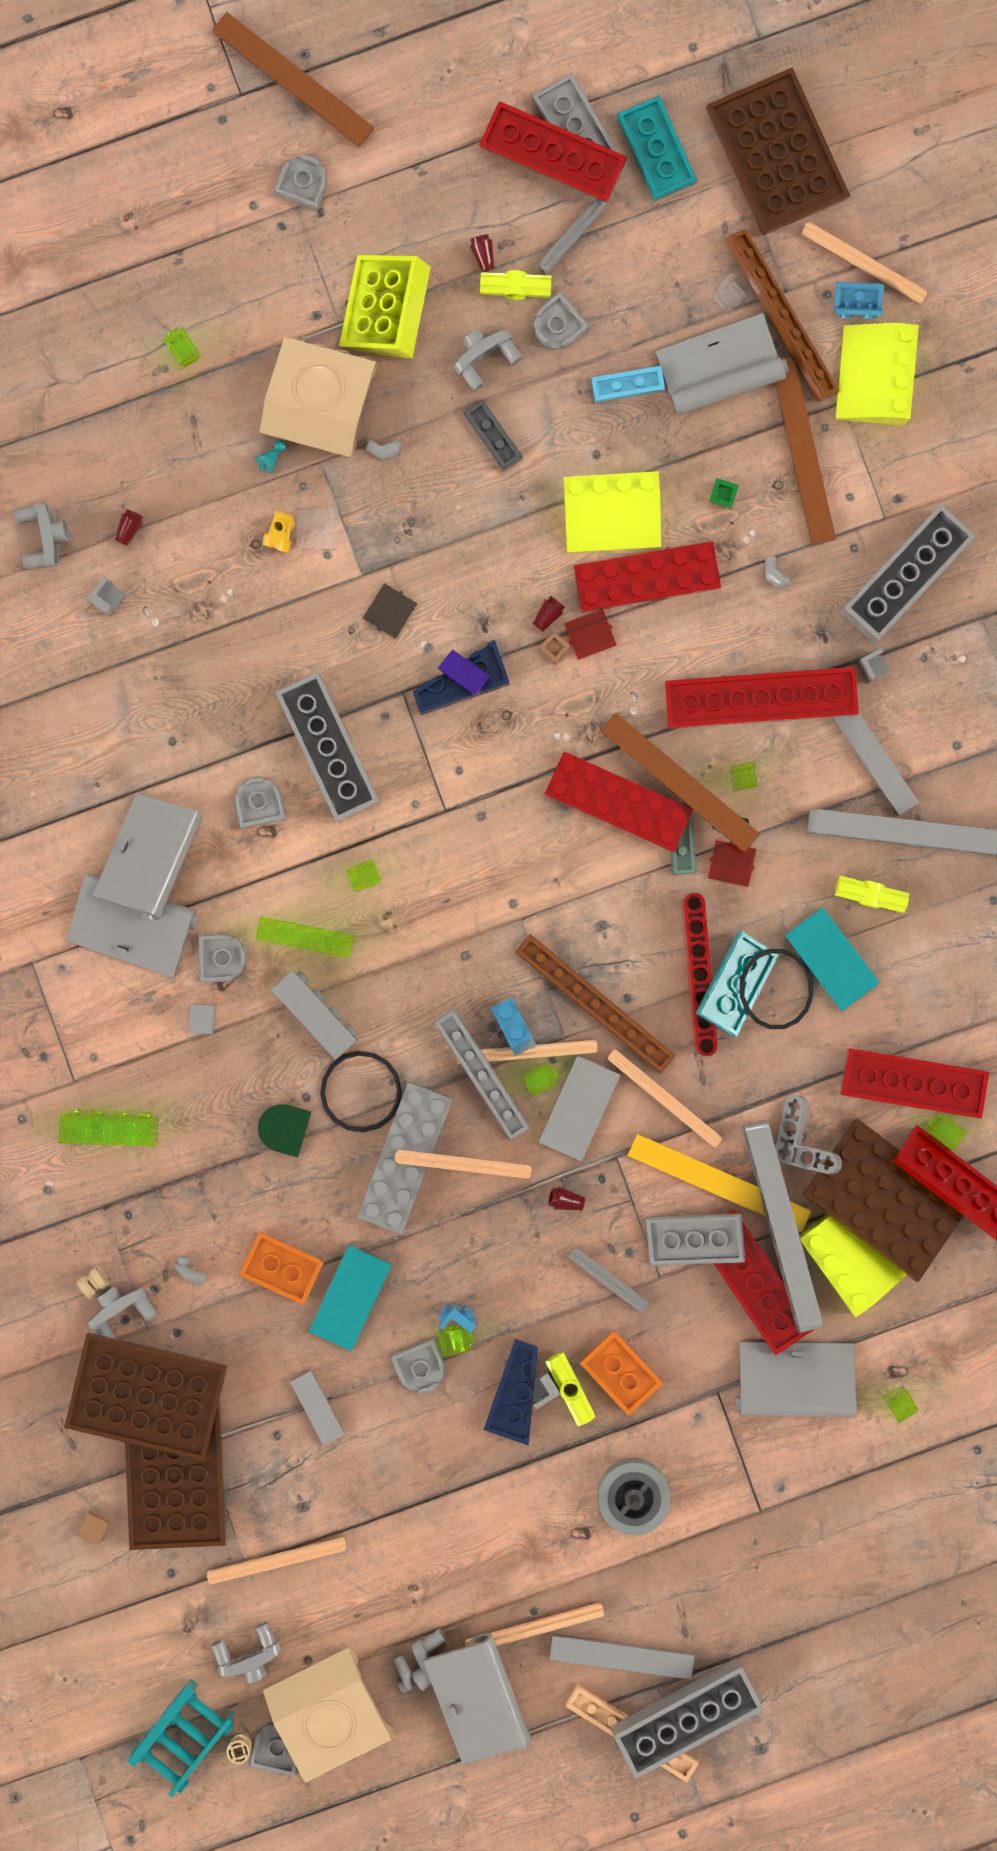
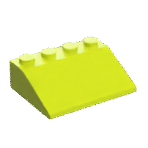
M357 255L339 347L392 358L413 359L431 267L417 256Z
M904 323L844 325L838 383L840 391L837 394L836 420L906 426L911 418L919 325Z
M659 471L564 477L563 494L567 553L661 548Z
M825 1214L799 1233L802 1246L855 1317L879 1301L906 1276L905 1273L828 1214Z

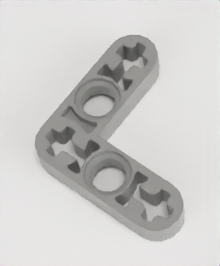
M792 1095L788 1097L784 1104L775 1147L779 1162L825 1174L838 1173L842 1167V1160L838 1154L801 1145L809 1104L802 1096ZM793 1103L799 1104L800 1109L793 1108ZM790 1115L799 1117V1119H790ZM790 1123H794L797 1128L793 1136H789L787 1133V1127ZM785 1139L794 1140L793 1144L785 1142ZM783 1150L790 1151V1156L783 1154ZM808 1151L813 1155V1161L809 1165L805 1164L803 1160L804 1154ZM820 1159L831 1160L834 1162L833 1167L821 1164Z

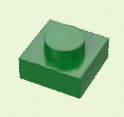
M716 478L709 503L732 509L739 485Z

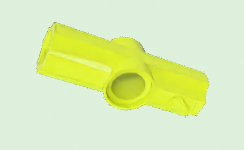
M519 270L507 271L506 274L481 272L480 295L505 296V298L510 300H523L526 297L551 298L552 276L527 275L526 272Z
M839 876L834 896L857 901L864 906L878 909L881 907L899 913H905L909 901V893L887 888L880 883L867 880L863 882L845 876Z
M557 1353L545 1360L577 1426L584 1425L594 1419L596 1415L565 1353ZM567 1384H575L577 1386L576 1392L567 1394L564 1391V1387Z

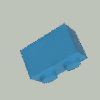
M512 997L491 1008L515 1056L536 1046Z

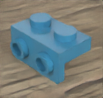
M836 281L833 311L839 314V318L851 319L853 315H862L863 319H877V316H883L884 284Z
M455 1301L451 1306L446 1304L439 1314V1328L443 1330L452 1319L471 1333L477 1325L476 1313L467 1305L461 1307Z

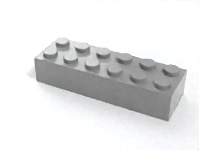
M940 504L840 611V614L868 640L875 644L976 536Z
M319 672L276 691L278 700L335 821L340 823L381 804Z
M410 1081L407 1083L357 1218L400 1234L403 1233L427 1167L396 1163L394 1160L395 1152L399 1149L433 1153L453 1100L452 1097Z
M736 1658L612 1725L610 1728L636 1780L764 1709Z

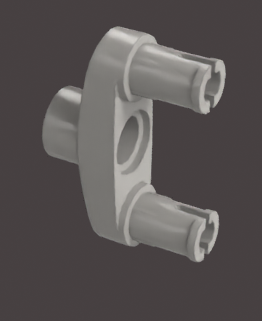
M477 329L463 339L462 342L468 351L456 362L453 368L459 376L462 375L473 392L484 385V382L473 366L496 349H501L512 366L523 358L511 341L513 338L507 330L496 332L485 338L480 329Z
M45 501L37 502L34 506L14 509L15 519L18 523L32 520L39 521L43 550L40 553L22 556L24 568L31 569L42 566L50 568L57 566L59 562V543L70 540L66 521L55 522L51 510Z
M113 1285L96 1297L102 1308L89 1320L87 1325L97 1335L118 1339L107 1322L108 1319L129 1305H135L145 1322L151 1320L158 1313L147 1299V1293L142 1286L120 1295Z
M268 1621L255 1626L262 1647L258 1650L234 1659L231 1658L224 1639L211 1644L218 1663L216 1667L221 1677L243 1673L247 1683L250 1684L267 1675L263 1664L276 1657L282 1651L278 1640L274 1638Z
M439 1628L425 1639H419L412 1644L413 1653L420 1666L412 1672V1677L422 1691L432 1686L423 1660L432 1657L430 1652L447 1641L444 1633Z

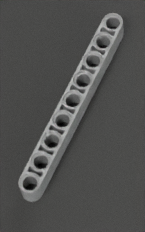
M809 809L807 833L997 856V830Z
M765 1119L743 1125L746 1145L796 1328L799 1333L823 1327L821 1313L769 1124Z

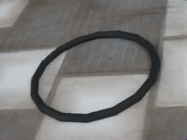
M767 949L756 954L745 966L740 979V999L746 1013L757 1024L768 1029H786L799 1023L809 1011L813 999V979L807 965L796 954L785 949ZM768 954H785L795 959L803 968L808 980L809 996L804 1010L796 1019L784 1025H771L759 1020L750 1010L745 998L744 982L750 967L759 958Z
M356 1051L342 1055L329 1066L322 1078L320 1095L324 1110L334 1123L348 1131L364 1133L379 1129L392 1119L400 1105L402 1088L398 1073L387 1060L375 1053ZM356 1056L372 1057L385 1064L394 1076L397 1088L395 1104L389 1115L378 1124L364 1128L349 1126L338 1120L329 1109L325 1096L327 1079L334 1067L345 1059Z

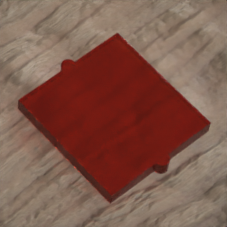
M603 609L564 623L570 638L569 644H572L578 660L617 646L611 631L612 625H609Z
M716 840L713 855L709 858L711 865L708 879L749 887L751 872L755 869L753 863L756 849L749 847L744 853L735 844Z

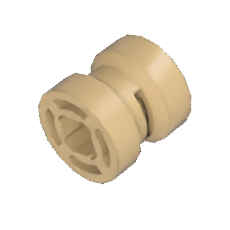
M98 1266L91 1269L87 1276H82L76 1280L79 1289L88 1299L97 1295L98 1290H104L110 1285L107 1276Z
M243 1732L236 1733L231 1737L226 1750L227 1758L230 1762L238 1765L245 1763L249 1759L253 1747L251 1737Z

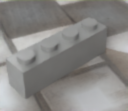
M292 970L271 990L329 1054L337 1060L358 1041L355 1037L358 1033L349 1023L345 1026L339 1020L341 1014L333 1006L330 1008L326 1006L323 1002L326 998L317 988L312 990L307 985L309 980L301 971L296 973Z

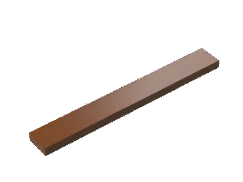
M227 11L212 29L217 37L359 148L374 130L373 125Z
M744 229L729 235L725 239L726 243L818 402L837 394L840 390L748 231Z
M792 356L781 358V360H786L789 373H786V379L775 382V387L811 544L832 541L836 539L796 362Z
M617 713L600 730L601 733L744 853L760 836L757 830Z
M531 934L515 951V953L659 1073H662L676 1056Z

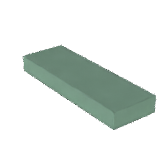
M692 814L674 853L671 852L672 876L696 874Z

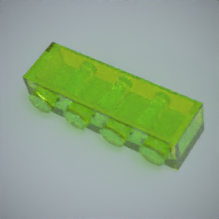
M260 916L255 940L351 958L355 935Z
M67 1109V1113L60 1114L59 1143L155 1147L158 1145L159 1117L152 1116L153 1112H138V1116H129V1111H114V1115H105V1110H91V1114H81V1109Z

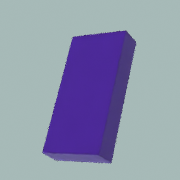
M453 649L438 667L442 673L475 697L490 680L489 675Z

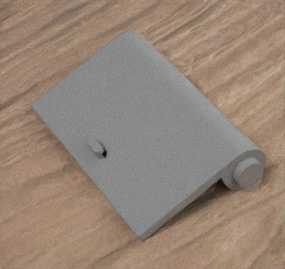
M763 313L655 351L677 416L786 379V373H789L786 360H781L777 356Z
M136 794L92 896L135 909L141 914L140 918L145 921L154 922V920H160L203 816L187 807Z
M87 873L81 886L66 941L174 978L186 936L190 929L194 930L198 923L199 916H196V910L167 901L160 920H154V922L145 921L140 918L141 914L135 909L94 898L92 895L100 877Z
M739 1342L740 1392L739 1397H735L734 1407L735 1411H739L740 1416H856L854 1343H794L775 1356L766 1342Z
M482 1633L475 1636L470 1641L469 1646L423 1660L462 1764L512 1750L520 1751L528 1746L531 1736L491 1633Z

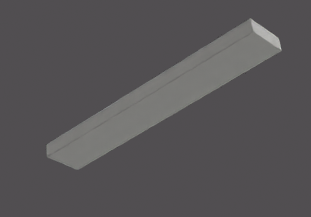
M860 713L857 716L832 717L898 816L919 803Z
M453 1008L435 1019V1025L509 1140L530 1129V1125L456 1010Z
M552 1634L549 1660L691 1680L695 1655L689 1652Z

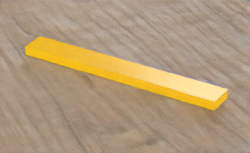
M636 1134L627 1156L766 1216L757 1186ZM790 1201L797 1229L802 1232L811 1210Z

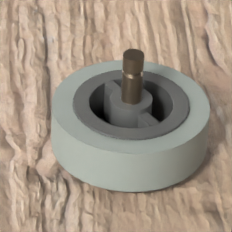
M637 1458L623 1459L611 1465L600 1479L597 1497L601 1514L605 1521L618 1532L627 1535L646 1534L657 1528L667 1516L670 1507L669 1487L664 1475L652 1463Z

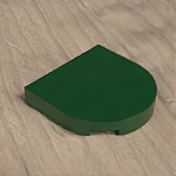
M278 1104L268 1108L262 1114L258 1123V1134L261 1141L273 1151L298 1158L312 1111L287 1104Z

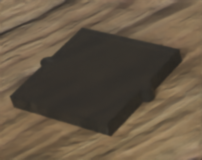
M384 583L363 616V619L377 627L378 631L382 630L396 639L417 606V603L404 596L402 591L398 592Z

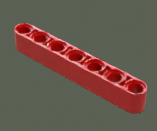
M690 893L682 901L693 1038L696 1052L708 1057L712 1056L718 1047L716 1026L710 1023L707 1028H700L698 1025L700 1016L696 1014L700 1006L696 1002V995L701 991L706 993L712 982L706 904L701 894ZM690 897H696L699 900L700 906L697 910H691L688 907L687 902ZM694 920L700 922L702 930L698 934L692 933L689 928L690 923ZM695 944L701 945L704 949L703 955L699 958L693 956L691 952ZM697 968H702L706 972V977L703 981H697L694 978V971ZM703 1039H709L712 1043V1048L708 1052H703L700 1049V1043Z

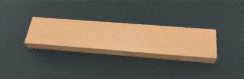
M579 1684L576 1685L565 1703V1707L613 1736L610 1727L629 1717ZM685 1752L661 1765V1767L687 1783L700 1762L697 1758Z

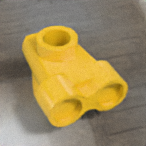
M276 511L269 532L265 533L262 544L282 552H289L292 542L289 540L290 531L295 526L293 515Z

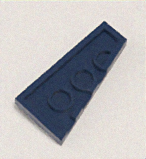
M495 639L483 649L469 655L467 660L490 676V680L477 696L510 685ZM444 673L434 677L413 691L420 715L475 697Z
M515 1338L484 1430L529 1446L538 1346Z

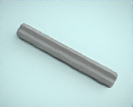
M596 198L539 262L538 267L542 272L547 274L605 209L606 203Z
M574 1248L568 1256L570 1260L640 1313H643L648 1308L649 1303L647 1300L578 1248Z

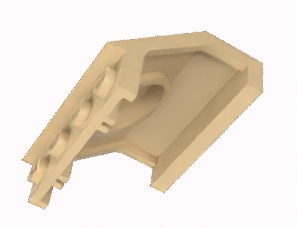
M284 337L265 397L260 433L351 457L356 449L357 440L355 439L366 396L379 363L367 356L357 357L350 355L345 350L335 351L328 349L323 344H310L301 338Z
M349 1647L263 1690L273 1724L305 1783L319 1779L325 1773L341 1768L347 1762L355 1758H361L377 1747L387 1745L395 1737L393 1728L382 1719L361 1678L357 1666L359 1663L357 1655Z

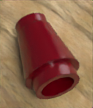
M484 234L470 239V248L481 272L494 269L492 239H489V235Z
M126 509L125 513L121 514L115 540L128 546L129 542L143 525L142 520L144 517Z
M550 595L547 600H544L532 624L544 632L563 614L562 611L565 606Z
M560 1186L551 1189L548 1205L553 1207L554 1210H583L585 1197Z

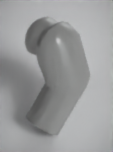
M371 439L365 450L381 460H388L400 454L402 445L399 441L393 440L381 446Z
M765 557L766 580L776 588L788 587L790 578L777 570L776 557Z
M180 1255L174 1265L177 1272L184 1280L203 1285L206 1274L190 1269L188 1267L190 1263L189 1258Z
M400 1656L393 1660V1663L401 1678L397 1682L398 1690L401 1693H405L407 1690L411 1691L413 1689L414 1682L405 1657Z

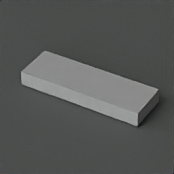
M312 1370L290 1381L323 1445L345 1434Z

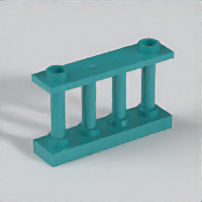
M191 1678L131 1752L127 1760L134 1768L139 1761L142 1763L146 1762L173 1784L168 1794L171 1798L177 1791L182 1793L189 1783L187 1778L223 1734L226 1737L234 1726L232 1721L235 1714L232 1711L224 1720L196 1697L195 1689L198 1684ZM184 1704L187 1706L191 1705L218 1727L210 1739L181 1716L180 1709ZM169 1723L172 1725L176 1724L203 1746L195 1757L166 1735L165 1728ZM154 1742L157 1744L161 1743L188 1765L180 1776L151 1754L152 1750H150V1747Z

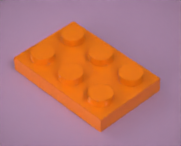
M259 1231L239 1276L304 1305L324 1260Z
M615 1330L579 1362L628 1416L663 1384V1381Z

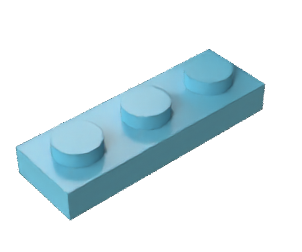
M661 366L591 378L595 403L665 391Z

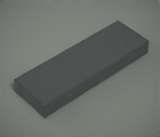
M483 399L463 412V415L503 472L523 459V456Z

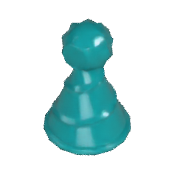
M276 440L274 449L256 456L255 460L260 466L258 469L274 473L278 452L285 451L286 443L282 440Z

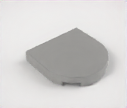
M301 155L287 161L282 167L273 194L318 211L327 187V175L324 167L317 159L307 155Z
M559 291L537 311L533 329L537 340L543 346L553 350H560L572 345L590 330V326Z
M253 777L240 785L234 797L240 829L287 819L281 792L272 781L262 777Z
M226 934L198 935L199 982L230 981L237 978L243 972L247 963V953L244 945L237 938Z
M434 1337L390 1355L401 1384L413 1392L428 1393L438 1387L443 1379L445 1365Z
M273 1722L268 1723L256 1735L249 1767L295 1777L297 1767Z

